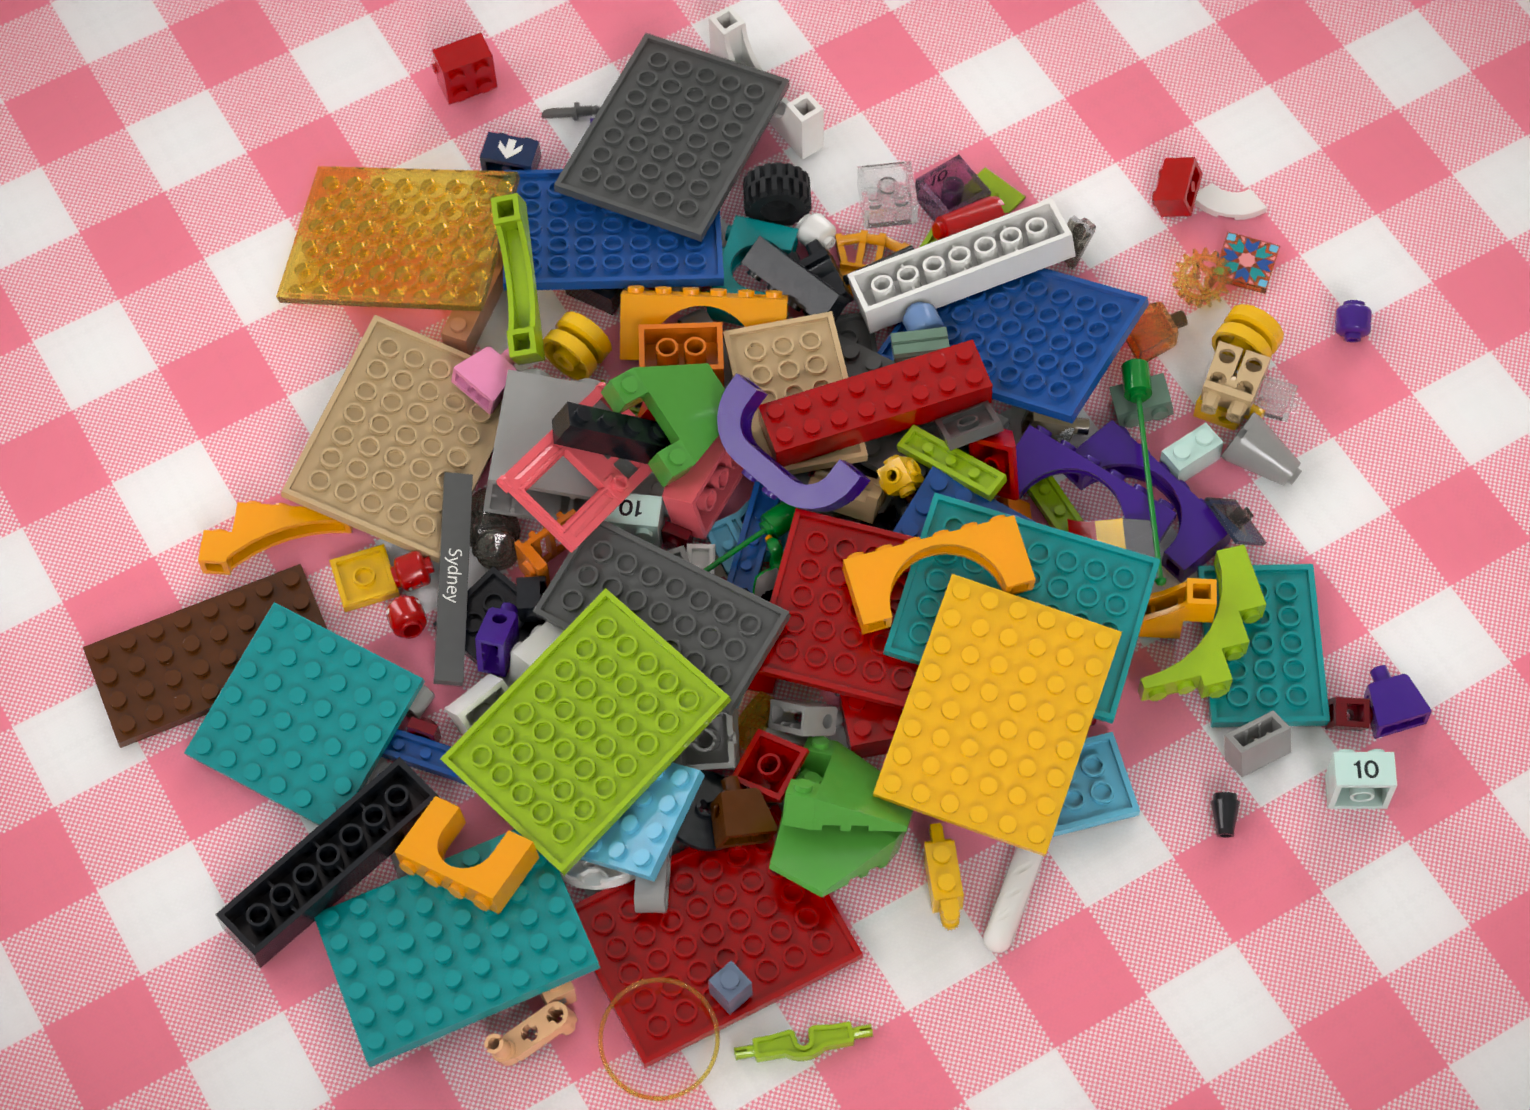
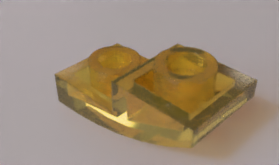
M762 691L752 699L738 717L739 745L745 750L758 728L766 731L768 728L771 699L775 698Z

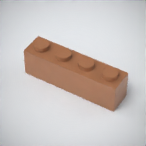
M487 247L483 248L441 332L443 344L472 355L504 290L503 259L500 251Z

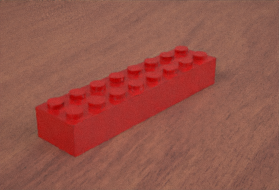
M972 339L761 404L758 407L759 424L772 458L785 467L911 428L912 425L925 424L987 400L989 403H992L993 385Z

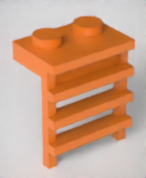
M572 509L566 514L560 511L556 514V521L563 526L576 511ZM543 526V530L537 534L533 530L529 532V539L524 543L517 540L514 545L519 570L524 574V577L545 576L548 588L551 581L547 562L567 548L563 544L556 546L555 537ZM543 538H545L546 549L548 551V553L544 556L542 554L540 540H542Z

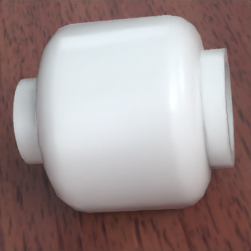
M820 213L806 214L796 226L798 229V241L804 246L814 240H818L823 247L830 250L836 242V227Z

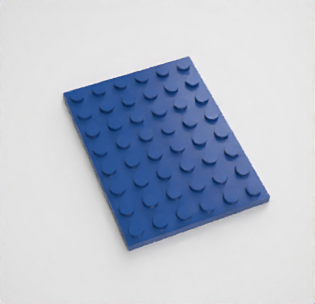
M563 169L504 170V195L518 193L526 202L537 290L628 288L631 285L644 286V288H655L658 286H724L720 210L701 242L555 192L554 183ZM503 265V288L504 291H507L505 271Z
M1043 268L939 307L936 310L943 322V327L947 328L950 346L973 339L993 385V400L1073 424L1148 307L1149 302L1146 296ZM903 321L897 323L891 333L906 332ZM890 333L877 353L893 361Z

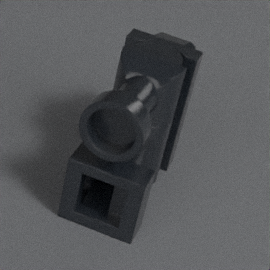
M814 240L805 246L809 256L802 260L796 252L789 253L791 257L849 299V303L854 301L848 286L843 281V276L834 257L818 240ZM802 310L804 316H807L808 313H807L806 311Z

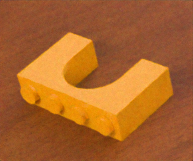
M435 796L394 851L400 863L399 867L411 876L417 874L423 877L427 883L434 887H439L440 885L448 889L458 899L467 898L473 901L483 911H488L489 909L500 914L539 859L534 842L508 830L495 850L484 862L470 868L452 867L444 862L445 854L466 824L460 807Z

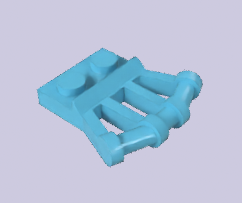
M750 499L736 513L716 521L708 533L707 539L710 544L716 545V556L718 558L737 546L743 526L742 522L744 521ZM789 531L777 539L781 540L783 551L786 546ZM768 550L766 552L764 562H769L770 560V553ZM734 555L721 563L727 576L729 575Z

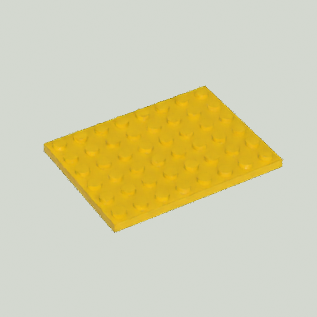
M952 574L873 796L1045 857L1122 632Z

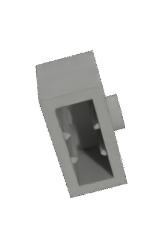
M1271 711L1224 735L1225 761L1241 777H1244L1291 753V728L1274 711Z

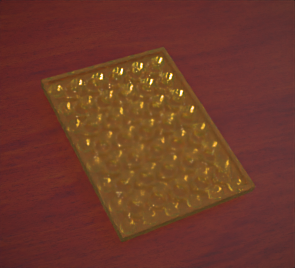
M318 166L276 295L279 303L483 311L500 252V243L496 227L493 223L491 198L516 193L520 181L518 172Z

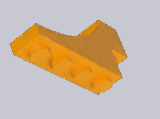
M257 501L237 502L232 532L224 529L203 531L198 562L203 573L231 575L232 570L238 565L275 545L311 535L352 533L353 527L304 506H290L286 503H276L275 505L262 504Z
M1187 578V581L1151 593L1138 637L1180 639L1183 621L1213 623L1217 606V579Z

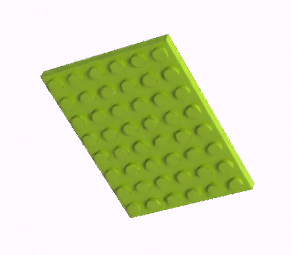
M605 588L440 759L522 837L533 841L536 850L565 876L732 700L714 682Z

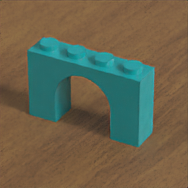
M736 215L733 225H728L725 234L727 243L725 247H722L724 286H712L711 289L722 288L727 289V293L737 294L740 289H748L736 282L733 278V273L742 264L741 262L758 237L761 236L773 242L789 254L797 250L798 229ZM754 290V291H755V294H765V295H766L765 292H761V291H756V290ZM703 306L707 307V313L713 320L744 326L737 318L724 310Z

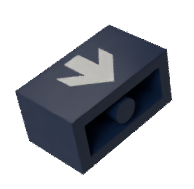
M488 132L480 154L482 173L504 177V170H537L542 157L540 142L528 137L520 138L509 136L505 133Z

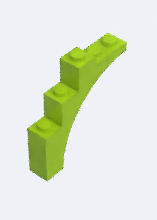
M1245 545L1226 548L1216 552L1213 565L1218 581L1219 605L1217 615L1210 630L1199 645L1181 661L1161 672L1140 679L1138 693L1141 701L1149 699L1151 701H1158L1174 693L1188 694L1195 690V688H1198L1201 698L1209 696L1211 698H1218L1229 692L1233 679L1226 659L1233 661L1246 654L1250 641L1243 622L1250 624L1263 618L1267 605Z

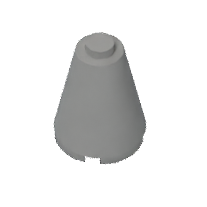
M1255 412L1245 422L1221 455L1225 461L1283 486L1287 482L1292 485L1302 472L1298 469L1301 464L1298 459Z

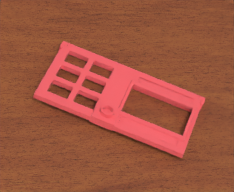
M600 382L579 404L593 407L601 400L611 409L601 394V391L607 384ZM629 409L621 413L637 417ZM552 429L504 475H501L496 482L506 494L509 492L572 553L652 473V470L648 464L629 460L638 470L628 479L614 466L620 458L611 456L607 459L603 454L554 444ZM562 456L598 489L563 526L526 492Z

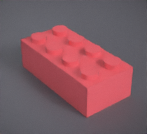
M720 436L715 439L690 471L667 485L662 494L671 522L692 531L693 537L704 540L743 476L741 473L743 468L726 452Z

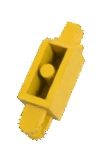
M942 823L930 824L929 834L931 841L924 842V865L932 913H940L942 927L952 931L958 928L960 920L959 911L963 909L964 901L955 841L951 838H944Z

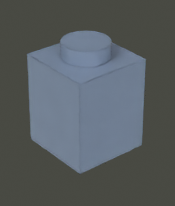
M732 961L708 980L709 993L729 1015L753 995L752 982Z

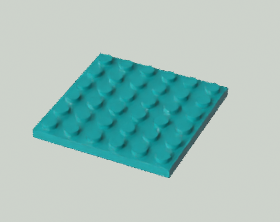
M274 602L184 754L303 818L320 825L366 785L425 680Z

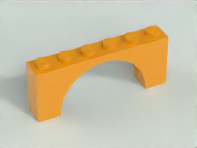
M639 285L628 286V290L623 289L621 293L620 360H639L638 325L662 324L674 313L694 306H710L724 310L737 318L745 327L787 320L788 295H782V291L768 290L765 295L755 294V291L750 289H740L737 294L727 293V289L722 288L710 289L709 293L699 292V288L694 287L683 288V292L672 291V288L667 286L655 287V291L644 290V286Z
M998 515L991 518L989 522L981 524L971 522L955 531L940 530L934 533L932 537L924 539L914 537L906 540L901 545L892 546L888 544L880 546L874 552L867 554L856 552L849 555L847 559L843 560V573L862 634L891 627L890 595L896 581L912 564L930 556L946 554L970 559L985 568L998 582L1002 591L1013 595L1033 590L1036 579L1015 516L1006 517L1005 515Z

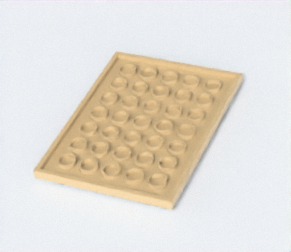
M374 315L283 487L281 497L410 552L420 551L424 558L429 556L432 561L439 563L444 473L473 474V494L493 453L502 401L493 413L488 414L451 382L453 368L471 357V355Z

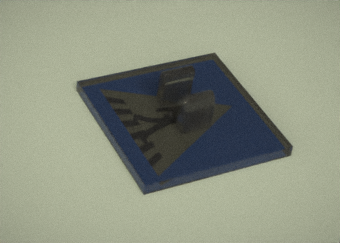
M1212 497L1204 499L1235 544L1264 546L1267 543L1252 523L1251 519L1254 515L1248 507L1243 510L1236 499Z

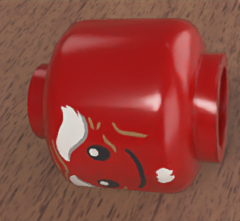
M399 596L386 609V617L390 628L398 637L406 639L415 638L422 633L427 625V616L421 602L416 597Z

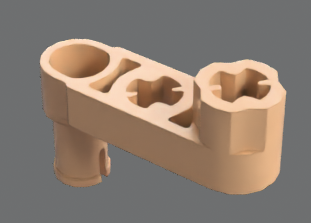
M551 1002L504 1034L503 1037L498 1034L489 1035L484 1041V1047L488 1049L486 1051L491 1053L496 1061L504 1066H512L519 1061H523L558 1035L564 1034L567 1036L575 1030V1024L578 1019L576 1014L563 1003ZM531 1028L538 1031V1033H535L537 1038L533 1041L529 1038L526 1039V1036H529L527 1032Z

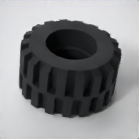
M782 162L767 163L764 166L755 167V170H750L743 179L746 217L783 226H792L811 211L810 177L799 166H793L790 163L783 164Z

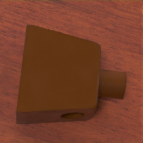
M729 776L722 779L723 792L717 795L710 806L716 849L767 843L778 831V827L760 790L757 788L741 789L737 776Z

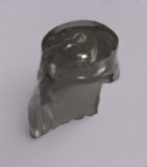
M483 487L472 495L470 528L472 554L483 567L489 570L493 566L499 571L505 570L513 566L517 561L514 543L520 538V524L517 517L483 511L487 487Z

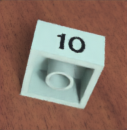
M630 494L605 519V521L662 548L661 530L665 524L662 496Z
M1342 749L1338 752H1333L1325 774L1327 809H1387L1397 787L1394 752H1385L1382 749H1372L1368 752Z

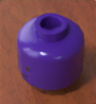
M1360 300L1344 301L1343 305L1336 309V333L1344 337L1346 342H1360L1362 337L1369 335L1371 332V309L1365 306V302Z

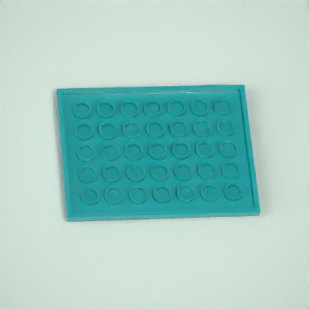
M934 493L920 538L932 537L934 533L940 530L955 531L971 522H976L977 524L989 522L991 518L998 515H1005L1006 517L1012 515ZM1015 516L1036 580L1033 590L1014 595L1122 632L1093 716L1094 719L1113 724L1161 559ZM935 555L915 562L910 567L883 655L916 665L920 664L952 574L1002 591L998 582L981 565L961 556Z
M515 829L511 830L512 832L520 835ZM506 833L445 858L444 862L456 868L474 867L484 862L492 854ZM538 852L539 859L500 914L489 909L488 911H483L467 898L458 899L448 889L440 885L439 887H434L417 874L414 876L408 874L325 909L314 918L363 1054L370 1068L600 969L599 962L559 870L541 853Z

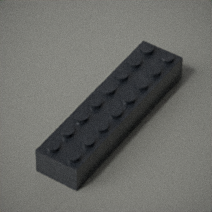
M400 757L397 758L218 911L215 915L221 927L261 968L315 921L314 918L323 910L332 907L393 854L435 796L439 797V795Z

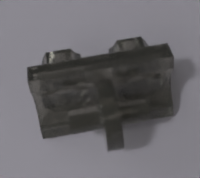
M1075 215L1067 223L1073 236L1076 255L1065 260L1070 269L1077 266L1096 229V225L1087 218L1080 220Z

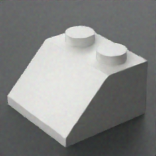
M489 673L448 705L445 711L459 732L464 735L508 689V686L502 678Z

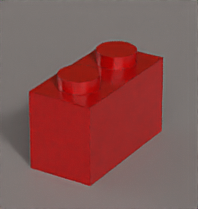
M1195 157L1164 159L1162 169L1158 172L1157 188L1152 194V203L1156 206L1161 217L1192 216L1203 175Z

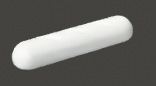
M1016 847L984 932V945L990 951L996 953L1005 952L1012 945L1043 856Z

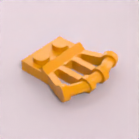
M861 230L859 233L842 235V233L835 234V245L840 261L839 270L842 276L866 266V264H863L867 244L877 245L875 261L883 258L885 247L897 252L910 246L906 242L902 244L888 237L887 233L875 235L868 234L866 230ZM859 243L855 263L848 262L844 246Z

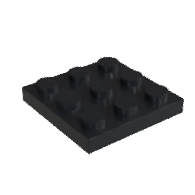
M494 566L468 590L465 655L476 664L475 638L488 609L491 607L500 609L503 603H511L517 607V585ZM518 616V642L526 640L536 626H542L546 621L541 620L538 623L520 622ZM436 621L433 623V627H434L435 630H436Z

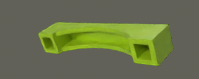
M518 193L491 198L493 223L496 227L507 286L509 315L507 340L509 356L518 365L545 361L526 202Z

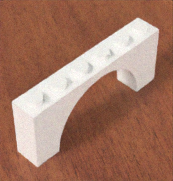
M728 6L709 17L710 54L762 70L750 45L746 23L731 6ZM809 92L804 93L791 102L783 97L769 123L803 160L824 147V109Z

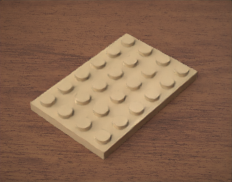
M832 311L723 331V339L732 378L736 373L748 377L768 395L761 404L849 378ZM757 408L752 419V435L758 446L772 457L759 424ZM865 442L785 466L784 468L794 475L834 467L839 459L851 464L868 461V454Z

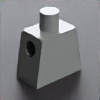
M771 699L768 728L799 736H833L836 727H840L843 721L841 711L833 705L805 700ZM795 713H802L801 722L795 720Z

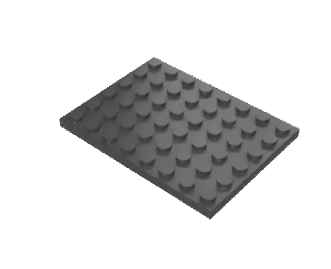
M645 33L554 183V190L566 196L702 242L787 92L789 79Z

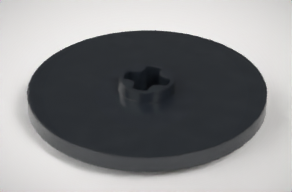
M701 770L705 777L675 838L684 845L696 850L720 851L726 848L716 849L710 806L717 795L723 792L721 780L726 777L712 771ZM700 807L703 810L708 808L710 810L709 814L706 811L701 812L699 810Z

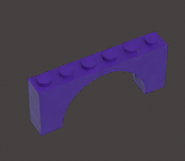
M1113 420L1109 421L1088 438L1075 451L1083 457L1086 454L1094 457L1101 462L1099 467L1108 472L1110 469L1121 473L1125 478L1146 482L1141 443L1138 444L1125 427L1119 426ZM1148 450L1152 486L1161 491L1174 506L1179 523V532L1175 540L1164 551L1162 566L1180 583H1183L1197 571L1198 566H1203L1216 555L1218 550L1225 548L1230 543L1231 536L1207 502L1193 494L1184 481L1178 480L1171 474L1167 465L1163 462H1158ZM1064 474L1081 491L1087 486L1098 482L1091 477L1081 474Z
M1031 425L1028 426L1016 445L1019 499L1032 486L1045 478L1066 473L1081 474L1099 481L1112 492L1122 509L1124 518L1150 520L1146 488L1136 483L1134 486H1131L1124 481L1125 477L1116 470L1110 469L1109 472L1099 467L1100 461L1088 454L1085 457L1075 452L1077 448L1065 440H1062L1060 443L1051 438L1052 433L1039 425L1036 428ZM1162 498L1158 501L1154 499L1159 544L1177 516V513L1173 511L1174 506Z

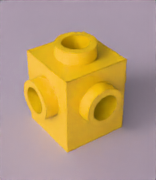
M891 456L883 462L884 466L876 470L880 477V487L889 496L900 495L901 498L908 497L915 493L916 488L920 487L924 481L919 465L911 457Z

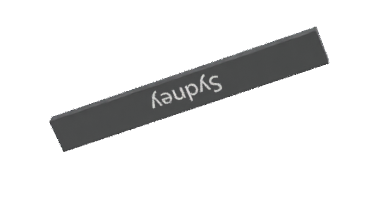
M444 473L433 684L463 686L473 474Z

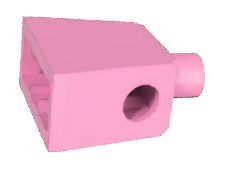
M485 347L453 368L451 382L488 414H491L503 400L508 370L517 371L513 366L516 363L509 356V348L500 355L492 347Z

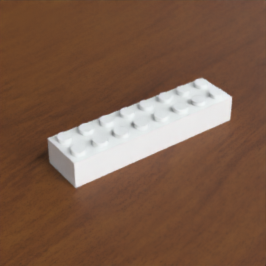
M1053 198L847 275L854 300L869 332L873 333L902 322L906 309L913 303H930L937 309L1073 258L1076 255L1072 233Z

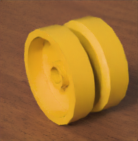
M1240 304L1235 305L1224 319V323L1213 335L1212 347L1216 351L1219 341L1243 348L1241 362L1238 367L1239 371L1246 350L1272 359V355L1284 340V333L1279 323L1264 310L1253 305ZM1222 352V354L1234 357L1230 352ZM1249 361L1250 363L1261 366V364L1257 361Z
M573 311L565 312L556 323L555 329H551L543 339L545 357L560 372L577 381L589 378L598 368L597 364L602 363L612 351L611 342L601 328L587 317Z

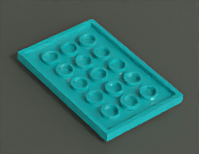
M1313 564L1252 565L1267 605L1263 618L1250 624L1243 622L1250 641L1249 646L1243 657L1233 661L1226 659L1233 680L1229 692L1218 698L1208 697L1210 727H1241L1271 711H1274L1288 726H1326L1330 722L1314 566ZM1198 566L1197 578L1217 579L1214 566ZM1217 581V606H1216V611H1215L1214 619H1215V617H1216V615H1217V610H1218V605H1219V598H1218V581ZM1201 622L1203 638L1210 630L1212 623Z

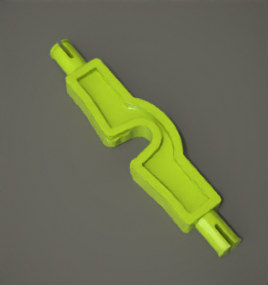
M851 1022L813 1025L808 1029L809 1043L805 1046L797 1042V1037L793 1030H785L772 1035L753 1038V1045L734 1047L735 1059L755 1057L756 1062L781 1058L793 1061H808L820 1056L824 1051L853 1046L854 1039L873 1037L872 1026L870 1023L852 1027Z

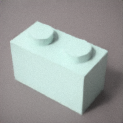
M1204 423L1162 450L1160 462L1166 464L1170 473L1178 480L1185 482L1220 459L1224 442L1207 423Z

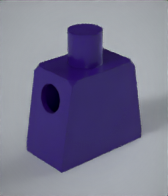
M503 603L500 609L494 607L488 609L475 638L479 672L501 677L507 676L511 660L510 652L519 639L518 611L515 605Z
M1386 665L1377 666L1370 671L1374 682L1367 686L1364 699H1370V707L1373 712V719L1370 725L1374 739L1427 724L1432 712L1431 708L1407 674L1391 677Z

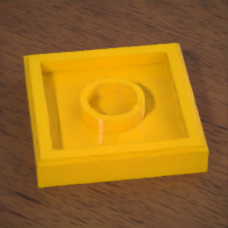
M384 544L329 560L344 612L400 596L390 570L391 565Z

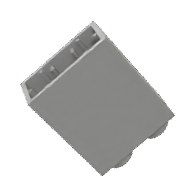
M534 368L525 369L522 372L508 370L483 511L537 520L509 492L506 494L497 485L496 481L552 430V419L567 401L579 404L601 381L584 378L576 382L553 378L547 372ZM601 400L593 406L612 411ZM562 456L526 492L557 520L556 514L561 511L563 514H566L572 509L577 512L598 489Z

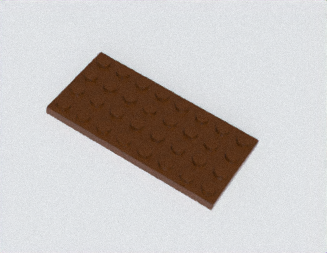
M301 564L83 647L120 748L207 715L274 602L327 629Z

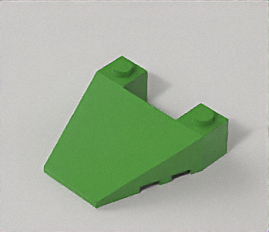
M708 363L633 367L611 379L601 391L612 411L617 413H623L644 401L669 439L671 445L657 452L648 463L663 488L686 475L719 436L717 415L725 388Z
M808 736L804 748H807L810 752L801 767L800 773L806 768L823 777L821 784L813 783L807 779L790 780L785 793L782 825L821 831L822 825H839L840 831H850L851 826H868V831L907 832L914 810L873 796L881 771L838 741L829 740L824 736Z
M805 768L795 779H807L813 783L821 784L823 777ZM783 807L769 869L823 897L848 885L849 881L857 876L862 878L868 875L869 870L875 867L881 869L887 866L899 851L906 832L868 831V826H851L850 831H840L839 825H822V831L782 825Z

